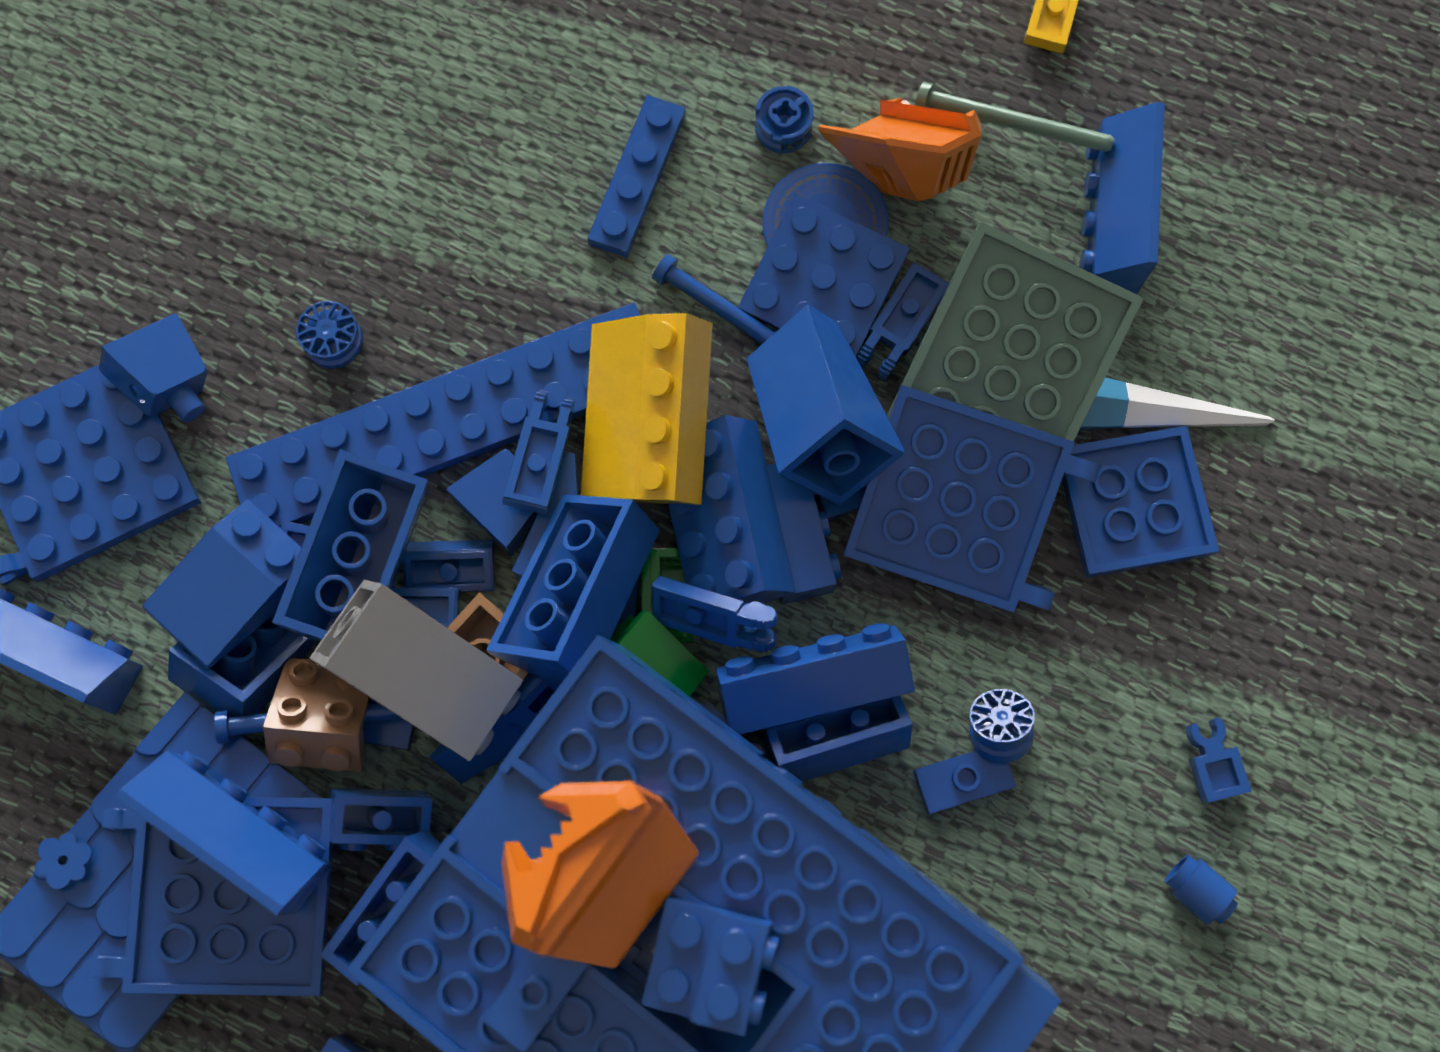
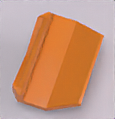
M902 98L892 100L880 99V116L853 129L826 125L818 126V132L869 179L881 193L914 201L931 199L937 194L947 191L948 188H953L958 183L968 179L982 129L975 110L964 114L911 105L903 101Z
M632 781L563 783L539 796L545 807L572 818V820L560 822L563 835H550L553 848H541L542 857L530 859L519 841H506L504 845L501 864L512 943L544 957L548 955L566 960L616 968L700 853L662 798Z

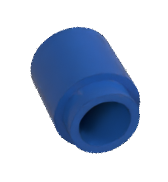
M1189 854L1184 856L1172 868L1164 880V883L1171 888L1170 894L1206 925L1214 920L1222 924L1238 906V902L1234 900L1237 889L1202 859L1196 861Z

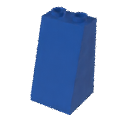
M807 304L747 357L778 474L841 505L905 454L895 430L838 323Z

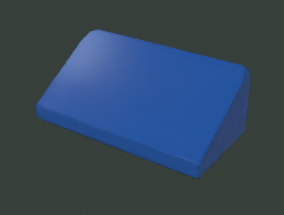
M493 539L409 542L402 560L405 588H459L461 592L495 591V542Z

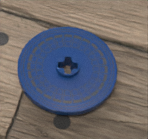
M815 163L794 170L774 187L764 208L763 236L767 247L794 194L886 237L888 236L889 216L881 193L863 174L840 164Z

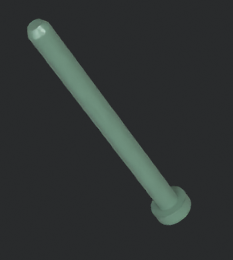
M922 82L916 97L915 105L964 114L975 110L979 120L1104 152L1111 151L1115 139L1109 134L935 91V84Z

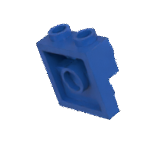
M668 896L641 1005L692 1018L691 1023L745 1036L749 1023L759 1026L767 993L757 989L762 969L772 971L779 938L770 936L773 922Z

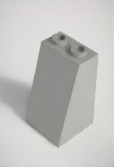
M363 580L309 658L468 761H471L475 754L480 755L488 747L494 736V731L491 730L501 714L506 715L515 706L521 693L518 688L523 682L522 678L385 585L368 580Z

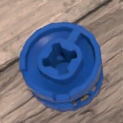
M779 86L766 91L761 96L755 109V133L760 143L770 151L783 154L797 151L808 142L812 132L814 112L813 104L805 93L790 86ZM799 140L801 144L797 145L795 142ZM790 144V145H792L794 148H792V149H787V146Z
M333 301L317 302L306 308L299 317L296 326L297 340L310 360H313L320 367L329 369L344 367L353 362L361 352L363 345L362 330L350 309L341 303ZM332 305V307L329 310H327L325 306ZM322 306L324 311L317 313V308ZM311 311L314 312L312 316L308 315V313ZM304 318L309 319L307 323H305V321L303 320Z
M1008 689L987 691L976 698L970 708V741L974 750L985 759L1001 763L1019 760L1027 754L1033 744L1035 712L1031 703L1022 694Z

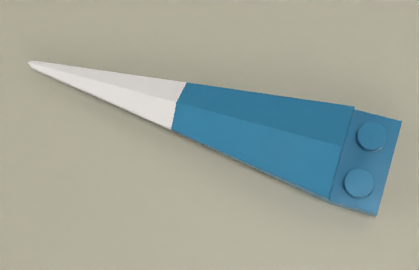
M1105 377L1080 430L1182 426H1267L1274 419L1261 414Z

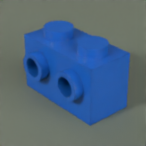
M330 788L329 799H333L330 841L337 844L338 849L359 851L366 850L367 844L385 845L386 850L395 851L402 840L409 835L424 830L430 834L432 797L425 791Z

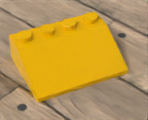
M687 313L645 314L592 324L581 483L582 496L633 499L636 503L702 504L712 322Z

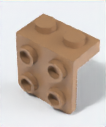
M289 659L284 664L263 725L269 763L281 764L286 767L302 766L324 768L332 771L362 772L366 759L363 725L371 698L310 659Z

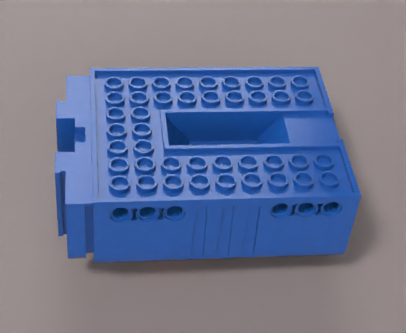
M597 635L498 767L499 771L451 835H447L346 970V972L442 1052H520L482 1021L531 953V951L512 943L501 864L505 842L519 841L530 859L542 857L541 848H553L550 835H563L560 822L572 820V818L545 807L539 796L563 783L632 781L662 798L700 853L669 896L773 922L770 936L779 938L772 971L765 969L761 971L757 990L767 994L760 1024L757 1026L749 1023L745 1036H740L691 1023L692 1018L641 1005L665 901L616 968L593 964L588 966L527 1052H1025L1061 1003V999L1049 982L1023 963L1024 959L1012 941L863 828L858 829L841 816V811L824 798H818L802 786L803 782L786 769L775 766L764 757V753L624 646Z

